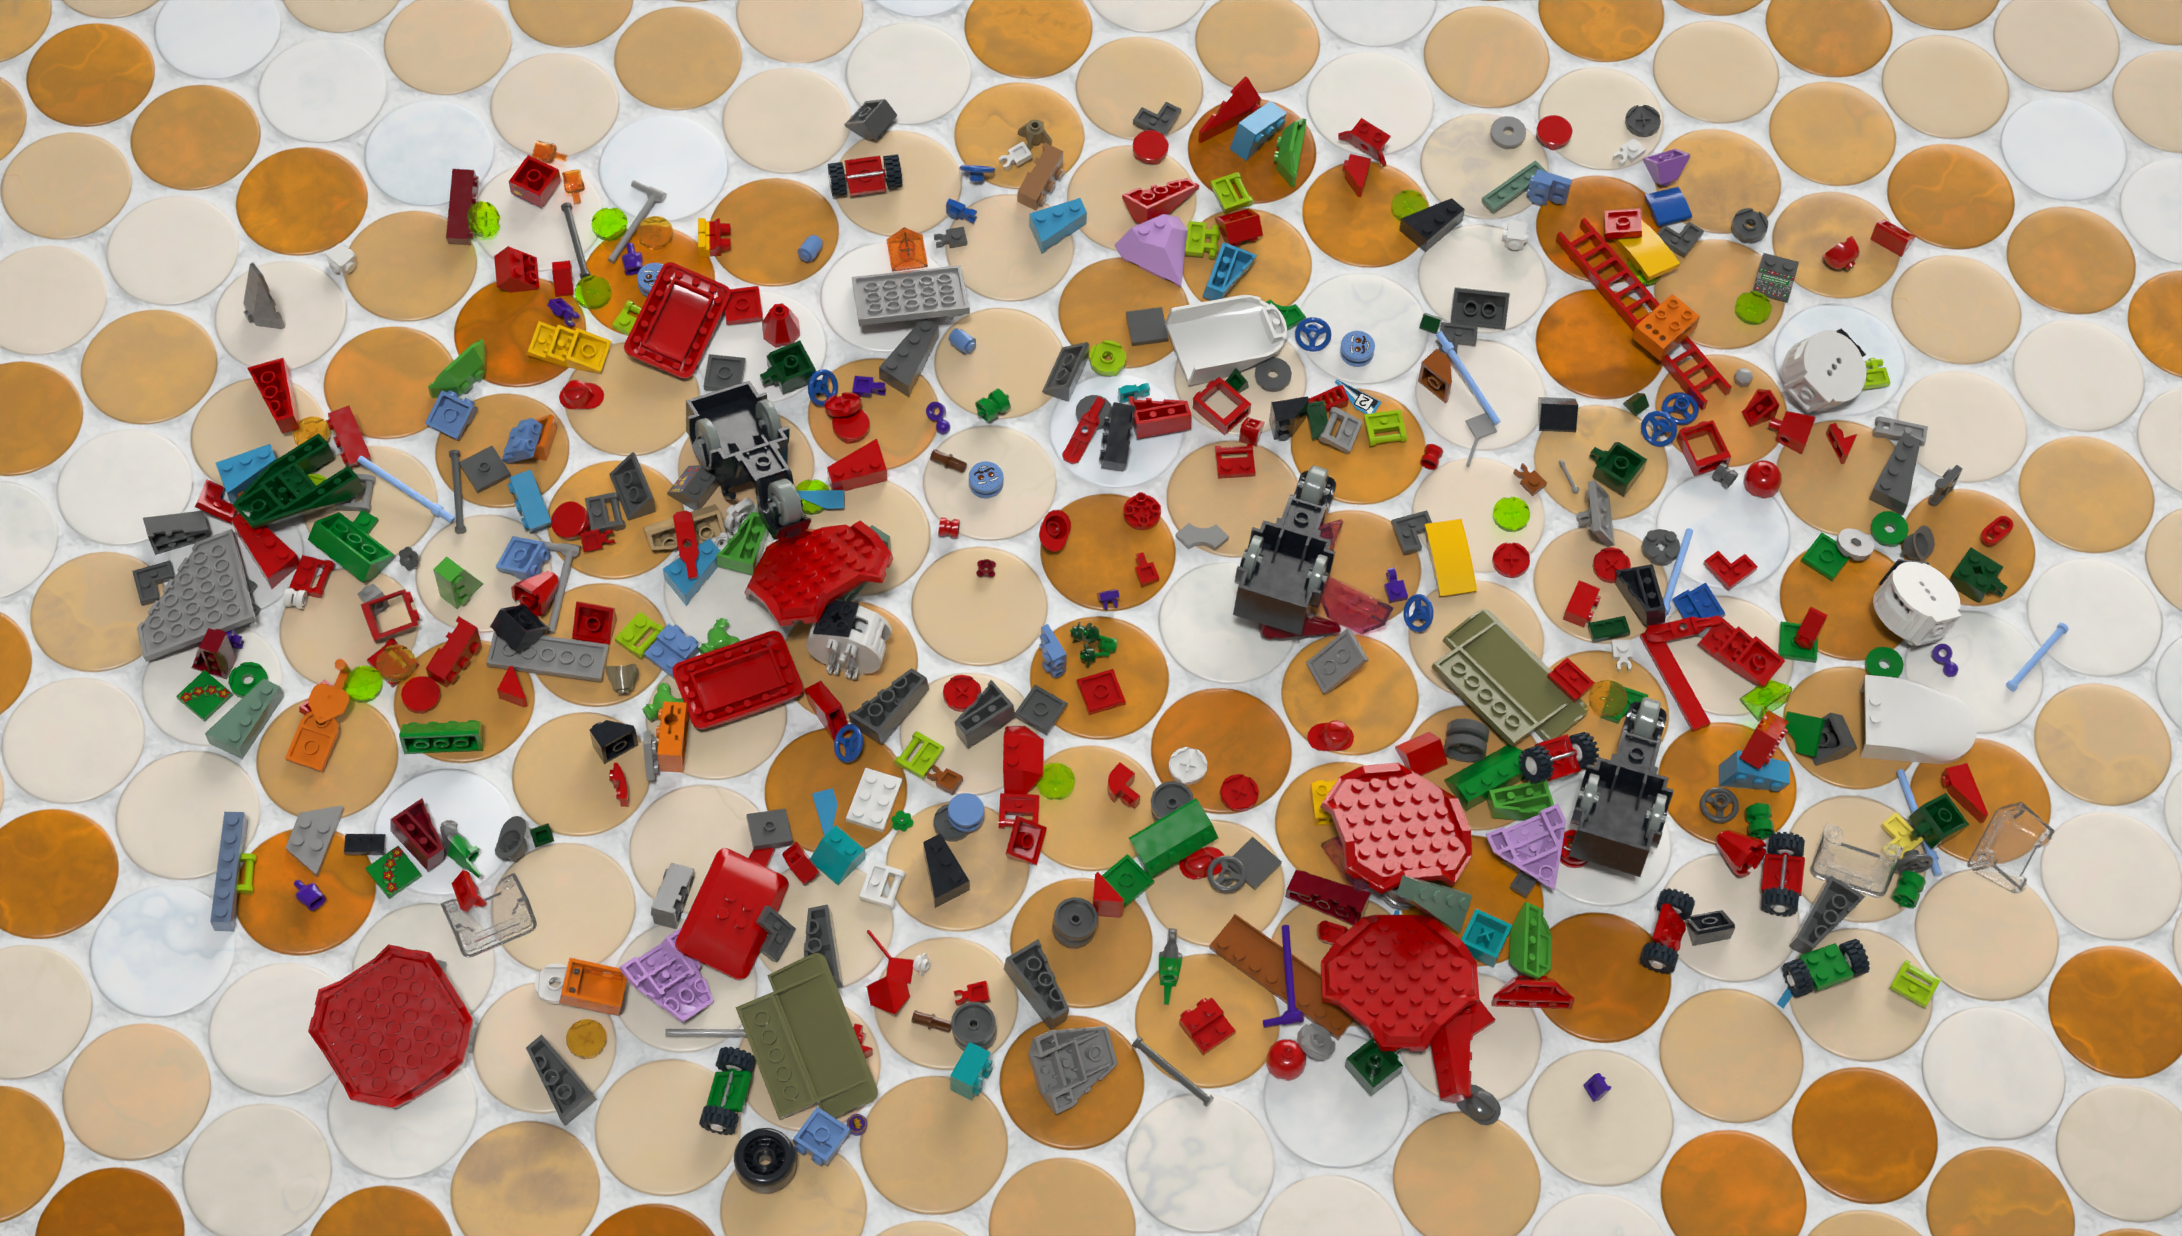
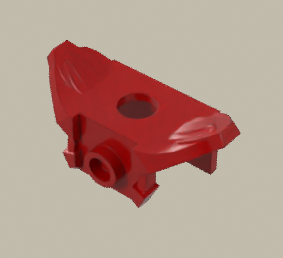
M1363 118L1358 121L1351 131L1338 133L1339 140L1345 141L1356 149L1358 148L1370 155L1373 159L1380 162L1382 167L1386 166L1382 151L1385 149V144L1391 138L1389 134Z

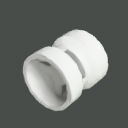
M287 587L283 596V606H296L298 609H304L307 603V591H295L293 588Z

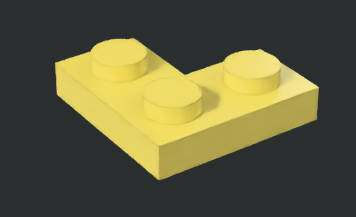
M1897 812L1881 825L1893 838L1890 843L1882 848L1881 852L1894 865L1904 858L1903 854L1906 851L1916 849L1924 841L1922 837L1914 839L1911 835L1914 829Z

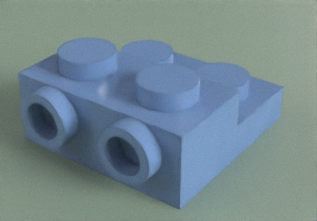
M1537 169L1535 176L1532 175L1530 178L1526 196H1529V201L1538 205L1546 206L1548 200L1555 204L1566 205L1572 180Z
M441 390L425 424L460 440L467 424H471L478 408L474 406L475 402L465 398L463 401L458 398L459 394L451 390L448 393Z
M533 418L519 421L517 427L512 428L509 433L502 461L508 464L533 458L543 425Z
M512 536L495 567L500 572L511 573L517 579L524 580L541 572L540 567L543 561L549 559V549L544 542Z
M668 624L656 636L657 640L644 653V657L674 679L673 666L678 662L695 657L699 650L698 641L693 636L687 637L678 625L672 626Z
M1046 624L1041 627V635L1039 636L1041 640L1039 647L1043 653L1042 667L1046 673H1050L1052 678H1058L1066 672L1067 654L1050 626Z
M816 1107L793 1138V1143L796 1145L794 1148L802 1155L805 1153L811 1155V1160L815 1164L828 1166L839 1151L840 1145L851 1132V1129L819 1107Z

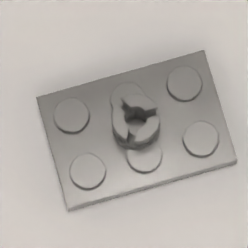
M1595 480L1588 482L1589 490H1587V497L1590 500L1589 510L1578 512L1577 517L1582 520L1579 521L1581 527L1590 524L1592 533L1596 534L1600 541H1603L1607 547L1614 546L1610 497Z
M1347 628L1309 659L1306 664L1323 694H1329L1369 660L1352 630Z

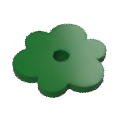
M902 810L897 811L896 816L891 818L893 822L892 828L896 831L901 829V831L905 832L907 828H911L914 824L911 814L905 813Z

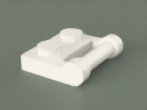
M872 861L859 899L893 910L896 894L906 873L903 870ZM890 875L894 877L887 898L881 896Z

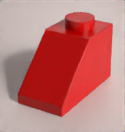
M1350 154L1349 159L1344 161L1342 169L1345 171L1344 178L1357 197H1361L1370 169L1371 158Z
M1810 606L1795 636L1794 642L1802 648L1811 650L1821 633L1828 615Z
M795 842L782 853L789 868L803 884L812 881L819 873L816 865L798 842Z

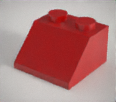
M1249 208L1215 217L1224 242L1232 246L1240 245L1241 241L1245 240L1255 241L1258 237L1263 236L1260 216Z

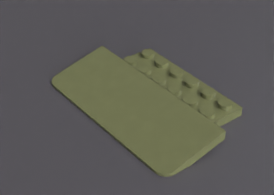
M1486 609L1477 611L1444 637L1443 642L1452 651L1432 665V669L1511 747L1533 732L1543 741L1560 737L1581 721L1588 713V706L1580 698L1574 703L1547 678L1548 673L1552 671L1491 611Z
M814 953L767 975L774 992L735 1007L779 1120L818 1104L820 1109L838 1119L873 1102L877 1098V1086L827 960L822 954Z

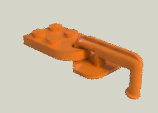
M343 659L335 661V668L340 670L334 686L321 683L313 687L308 698L312 711L307 713L300 721L286 754V761L323 773L339 734V725L335 718L345 713L350 700L348 693L343 689L351 670Z

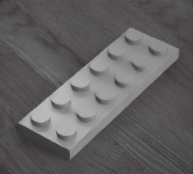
M494 631L486 664L488 667L508 669V667L513 666L514 670L602 682L609 645L542 636L528 649L515 651L508 646L505 640L497 636Z

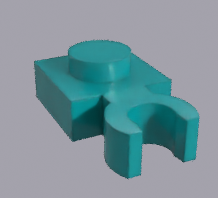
M1143 383L1139 386H1136V384L1124 385L1118 388L1119 403L1128 402V397L1137 399L1140 396H1149V383Z

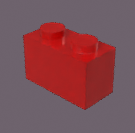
M1579 580L1565 610L1563 620L1583 628L1586 622L1590 623L1594 615L1592 609L1594 606H1598L1601 596H1598L1600 588Z

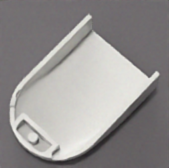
M1240 295L1171 308L1165 326L1188 384L1194 385L1216 380L1218 377L1224 378L1230 376L1235 368L1240 372L1276 355L1281 350L1287 336V326L1281 312L1272 303L1269 305L1260 300V297L1252 295Z
M1873 675L1864 676L1859 687V692H1865V744L1860 753V758L1948 764L1959 760L1970 751L1976 739L1977 725L1971 710L1960 699L1935 688L1905 679Z

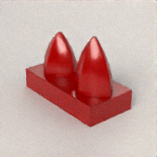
M462 870L451 883L460 909L468 912L472 906H486L485 900L477 895L479 888L472 881L470 873Z

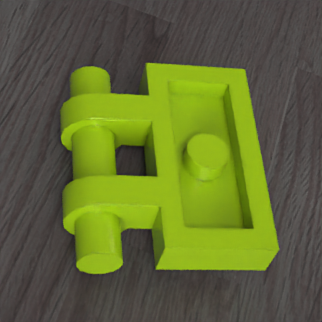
M1189 221L1185 255L1203 257V251H1207L1209 253L1208 258L1215 259L1219 248L1217 245V241L1220 238L1219 226L1212 225V229H1206L1207 223ZM1205 237L1210 238V243H1205Z
M1869 358L1865 361L1866 368L1870 369L1866 370V381L1862 390L1888 387L1891 382L1886 367H1878L1883 366V359Z

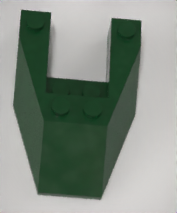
M318 433L270 463L232 505L250 527L254 529L289 521L346 502L364 490L359 477L349 466L317 486L307 476L334 458L328 442Z

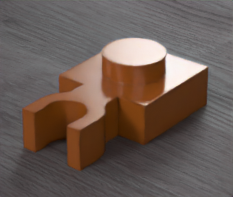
M1523 463L1520 469L1524 472H1519L1517 469L1513 472L1517 478L1522 479L1520 485L1532 496L1536 495L1547 485V482L1535 470L1530 473Z
M935 765L932 766V770L936 773L930 774L927 772L926 774L927 779L936 781L935 783L938 788L951 794L956 791L963 781L962 775L948 768L942 772Z

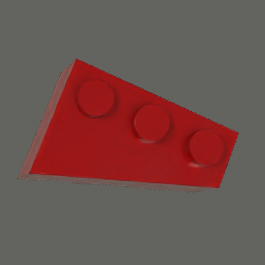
M1128 397V405L1136 406L1132 416V423L1137 439L1191 429L1192 414L1187 401L1170 399L1152 401V398L1137 400L1134 397Z
M348 405L328 413V420L326 422L329 430L334 432L335 437L333 439L337 448L340 447L343 452L340 455L344 465L348 464L350 468L361 465L357 462L361 455L371 461L370 453L350 406Z
M877 439L827 467L831 490L848 491L887 481V469Z
M460 616L456 619L458 625L452 633L448 632L446 635L448 638L446 644L442 649H437L426 667L428 677L445 688L456 681L460 671L469 665L470 659L474 654H478L482 647L478 628Z

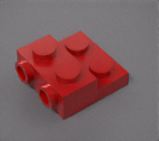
M1212 997L1208 1000L1206 998L1201 999L1196 1004L1197 1008L1192 1011L1190 1009L1185 1010L1180 1015L1181 1018L1179 1020V1026L1203 1056L1236 1033V1030L1225 1018L1223 1010Z

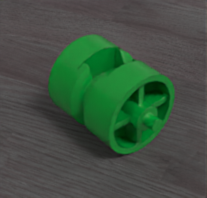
M997 388L988 395L987 399L983 397L976 401L977 415L981 416L986 422H990L998 416L999 412L1004 413L1009 410L1011 406L1008 394L1005 395L1002 390Z
M1755 803L1745 809L1747 822L1750 823L1748 825L1749 836L1764 840V838H1768L1775 833L1773 821L1769 819L1772 817L1770 805Z
M1903 871L1898 880L1899 886L1895 888L1892 894V899L1901 907L1915 908L1920 898L1919 892L1923 891L1926 880L1917 872Z

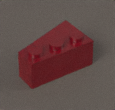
M208 628L198 648L191 669L201 672L205 670L210 675L227 680L236 662V658L228 636L223 630Z
M422 798L390 819V831L427 871L443 861L444 848L436 829L433 827Z

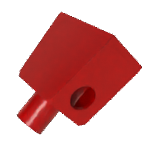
M1787 411L1783 421L1772 417L1768 428L1778 431L1776 442L1799 454H1803L1816 417Z

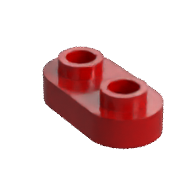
M1999 516L1983 529L1980 535L1981 542L1986 546H1995L2011 533L2013 521L2007 516Z

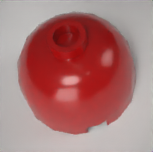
M1853 236L1848 237L1846 242H1840L1822 256L1831 268L1838 270L1846 268L1848 270L1856 265L1854 261L1859 257L1860 251Z
M1765 460L1757 461L1748 467L1744 475L1743 484L1746 491L1752 496H1761L1762 499L1770 498L1778 492L1782 482V474L1774 463Z
M1282 1039L1276 1041L1269 1048L1266 1056V1066L1269 1073L1275 1078L1291 1081L1298 1078L1304 1072L1306 1053L1301 1049L1298 1042L1291 1039Z

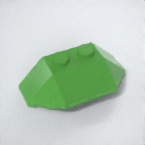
M1305 118L1294 121L1283 129L1282 137L1278 136L1276 147H1279V152L1275 151L1274 162H1277L1276 170L1294 188L1307 119Z
M482 339L468 347L428 386L432 398H438L441 390L447 393L451 390L459 394L460 397L463 393L468 392L475 382L480 381L486 373V348Z
M1525 902L1512 925L1509 963L1520 972L1538 979L1551 971L1552 934L1547 921L1543 917L1542 908Z

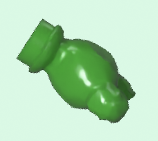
M720 618L716 620L714 627L707 633L708 642L702 643L701 647L698 648L700 654L740 641L738 637L731 636L725 631L726 627L729 626L728 619Z
M667 683L659 684L657 693L653 698V703L646 704L642 708L644 715L649 721L658 718L659 708L662 709L663 701L684 703L682 698L677 699L671 694V688Z

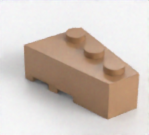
M1045 142L1042 146L1043 153L1041 157H1036L1034 160L1036 166L1031 173H1027L1017 194V202L1036 211L1040 205L1042 206L1045 203L1047 194L1053 191L1057 179H1061L1064 174L1063 151Z

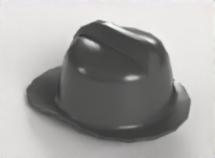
M1923 525L1913 534L1907 536L1904 539L1902 555H1907L1912 560L1925 561L1932 554L1935 546L1931 529Z
M511 817L502 826L495 847V855L498 858H507L517 862L519 857L525 853L527 849V841L524 838L526 822L522 817Z
M1471 1084L1470 1098L1456 1103L1463 1113L1481 1125L1493 1124L1501 1114L1500 1104L1493 1094L1477 1085Z

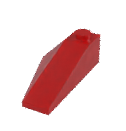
M1245 76L1231 90L1232 96L1227 102L1223 100L1217 115L1212 114L1199 131L1198 142L1207 141L1237 126L1239 122L1261 108V97L1248 77Z
M1184 178L1167 182L1166 186L1151 185V189L1142 190V188L1134 189L1123 194L1122 199L1133 220L1141 224L1162 214L1168 215L1198 190L1199 184Z

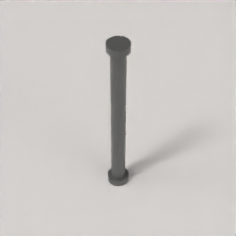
M566 202L561 205V210L564 212L581 271L580 278L581 280H587L591 278V273L586 266L571 211L572 205Z
M451 450L449 451V457L452 463L456 516L455 533L463 534L466 532V526H464L459 468L460 451Z
M1140 1036L1133 1042L1132 1046L1135 1049H1140L1204 1102V1106L1210 1105L1214 1099L1212 1095L1208 1096L1146 1045Z

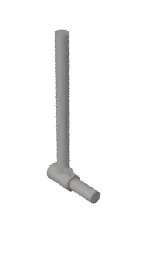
M636 180L632 181L631 187L645 192L648 200L609 256L608 261L610 263L616 261L654 203L663 202L667 193Z
M544 542L549 550L560 551L565 557L549 621V634L555 633L572 558L580 556L581 545Z
M666 1029L665 1031L666 1037H747L744 1029Z

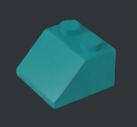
M835 825L821 839L810 859L822 873L836 885H839L865 860V849Z

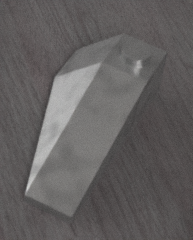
M252 262L249 266L243 301L245 311L243 313L247 320H252L256 326L283 329L285 326L279 312H276L274 307L276 303L269 293L270 290L265 278Z

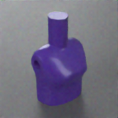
M628 243V253L622 255L624 272L626 275H636L643 267V257L641 252H635L633 243Z
M300 880L294 882V886L299 890L295 895L297 900L310 911L318 909L325 903L326 897L315 883L305 885Z

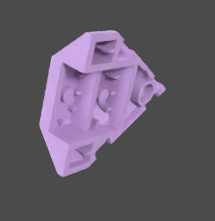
M1162 214L1132 227L1115 244V248L1124 261L1132 262L1138 265L1140 269L1161 279H1168L1181 288L1187 229L1179 217Z
M1559 804L1541 810L1539 815L1509 828L1501 827L1486 834L1493 853L1555 891L1566 819Z

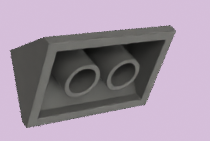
M1455 287L1450 323L1505 329L1510 293Z
M1088 342L1061 348L1042 390L1044 394L1067 402L1070 401L1089 358Z
M632 452L609 473L614 488L619 494L627 520H633L656 512L654 498L636 454Z

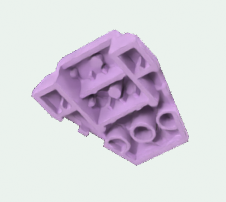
M680 928L667 936L660 945L639 958H632L621 965L619 969L631 985L683 1023L711 1005L714 1001L706 979L702 978L699 971L701 968L700 963L680 953L675 947Z

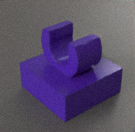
M1117 589L1097 593L1098 601H1103L1102 607L1105 610L1108 609V601H1112L1115 608L1118 606L1116 599H1114L1119 598Z
M234 629L225 632L232 650L233 648H243L244 641H242V636L236 635Z
M1600 1073L1594 1074L1583 1085L1593 1102L1599 1101L1611 1089V1086H1608L1604 1081L1606 1078L1602 1077Z

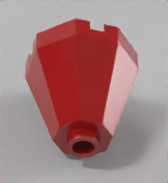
M783 303L774 304L762 321L763 339L777 348L781 347L780 345L787 346L794 343L800 337L799 319Z
M545 571L516 582L511 587L513 600L515 602L518 600L520 605L524 604L536 616L543 615L559 587L558 576L553 572Z
M1726 830L1725 832H1720L1716 838L1717 848L1732 871L1739 877L1748 876L1751 873L1748 870L1751 867L1755 870L1766 854V849L1763 848L1766 847V843L1755 837Z

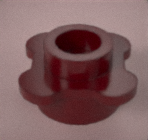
M984 559L977 562L978 571L976 574L978 577L988 576L993 578L995 576L994 568L996 563L994 561Z

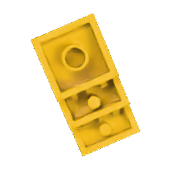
M1642 221V237L1612 239L1626 261L1630 260L1637 271L1641 270L1647 281L1680 266V262L1672 251L1644 221Z
M538 321L526 355L568 368L601 373L612 341L576 328L574 331L561 325L554 327Z
M1462 519L1424 524L1430 562L1432 561L1439 597L1476 592L1475 574Z

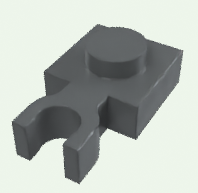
M964 226L947 229L945 235L934 234V240H941L936 242V248H941L946 244H949V248L967 246Z

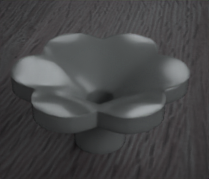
M408 546L399 551V562L407 570H412L418 566V554L411 547Z

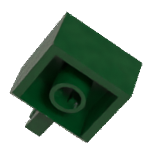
M799 340L772 351L766 356L768 369L760 374V380L763 386L771 383L777 384L782 394L807 385L816 369Z
M1615 442L1609 451H1602L1594 447L1589 455V458L1595 461L1597 465L1593 478L1622 496L1626 495L1642 474L1647 462L1645 457L1620 442Z
M1970 547L1949 579L1958 592L1975 602H1981L1987 593H1993L2002 597L2008 588L1998 578L2003 566Z
M1947 793L1923 804L1909 816V819L1916 827L1911 832V835L1914 839L1923 836L1931 849L1958 836L1970 825Z
M1371 1038L1346 1058L1345 1068L1367 1093L1372 1096L1402 1073L1403 1065L1398 1060L1399 1057L1397 1055L1403 1049L1397 1048V1051H1381L1375 1040Z

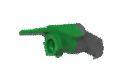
M452 820L442 822L440 831L444 844V853L460 867H465L479 878L481 873L471 863L476 861L479 855V848L471 846L468 840L457 831V822Z
M1173 928L1168 930L1167 944L1164 947V951L1159 952L1160 985H1164V1005H1169L1172 986L1176 987L1182 964V954L1178 952L1176 944L1177 929Z

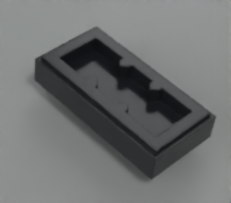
M345 834L344 854L385 855L386 834Z

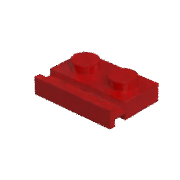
M1569 658L1563 660L1547 675V678L1574 703L1594 687L1595 684Z

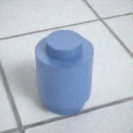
M816 235L807 237L797 251L799 258L805 262H812L822 249V240Z
M956 328L950 333L948 340L951 342V345L964 354L971 353L976 348V339L964 330Z

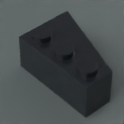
M1450 198L1401 218L1399 231L1424 252H1427L1463 221L1465 209L1454 199Z
M1114 402L1109 415L1104 417L1103 427H1106V431L1102 434L1101 444H1104L1103 450H1100L1099 461H1102L1101 468L1123 472L1127 463L1130 429L1132 430L1133 426L1131 421L1136 406Z
M1653 564L1615 570V585L1646 626L1665 623L1666 608Z
M941 833L924 841V857L936 908L969 891L970 880Z

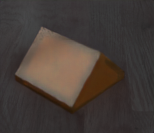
M903 227L886 239L892 272L928 267L922 234Z

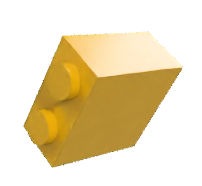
M1338 779L1334 781L1317 780L1311 782L1310 797L1314 826L1335 825L1331 814L1320 808Z

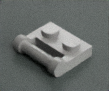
M1332 407L1329 412V420L1324 432L1320 434L1319 441L1330 444L1348 454L1352 449L1363 421L1337 407ZM1337 418L1342 421L1335 437L1330 434Z
M357 474L360 482L365 483L362 502H357L358 495L346 502L335 505L336 509L360 512L363 510L369 513L371 509L369 504L371 492L376 477L368 474Z

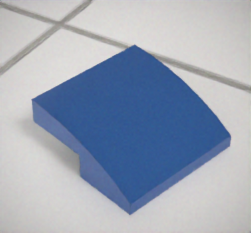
M1679 187L1645 194V202L1651 209V216L1658 226L1692 218L1689 205Z
M1707 583L1700 585L1692 591L1688 589L1672 598L1684 619L1689 617L1726 616Z

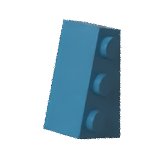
M1268 102L1239 122L1230 150L1247 161L1267 140L1283 128L1287 112L1273 102Z
M1081 198L1029 213V227L1041 254L1045 253L1046 249L1053 244H1058L1065 236H1070L1086 225L1087 211Z
M1223 242L1202 297L1210 300L1223 299L1253 266L1257 255Z
M270 444L216 462L231 504L236 501L237 493L245 491L268 465L276 460Z
M528 470L509 477L507 486L510 494L514 495L516 500L514 504L517 511H520L522 514L521 522L524 529L528 528L529 533L551 526V519L532 471Z
M710 538L698 545L699 556L696 560L698 578L688 579L686 564L680 558L663 568L664 580L686 606L690 603V599L694 594L698 593L706 579L708 580L718 568L716 555L720 550Z
M1737 750L1719 764V786L1781 791L1790 784L1789 762L1771 758L1768 765L1764 763L1761 769H1758L1739 758L1743 751Z

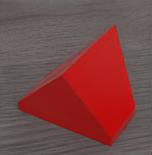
M1757 389L1747 407L1741 412L1749 426L1753 427L1771 420L1772 417L1775 418L1779 403L1771 390Z
M886 976L866 986L870 1005L892 1014H896L908 998H910L905 977Z

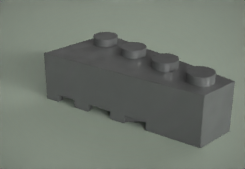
M929 319L920 320L879 367V379L905 396L910 397L912 389L926 365L927 358L930 356L939 338V326Z
M1903 432L1875 484L1869 500L1902 516L1904 515L1908 506L1921 440Z
M911 668L894 680L891 686L885 690H880L873 699L861 704L862 707L856 711H851L848 714L850 723L857 726L863 734L882 745L928 692L927 677Z
M1830 876L1821 887L1789 946L1802 954L1811 952L1865 896L1835 877Z
M828 904L808 908L804 957L814 953L822 954L826 958L837 988L843 987L831 910Z
M1039 939L1007 957L1004 971L1046 1026L1051 1030L1065 1022L1069 1008L1060 987H1058L1055 981L1054 973L1048 965L1047 957L1041 949Z
M542 1034L526 1047L551 1102L565 1126L597 1100Z

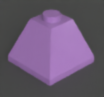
M1675 148L1645 157L1643 162L1653 181L1661 184V186L1671 184V181L1678 179L1690 159V154Z

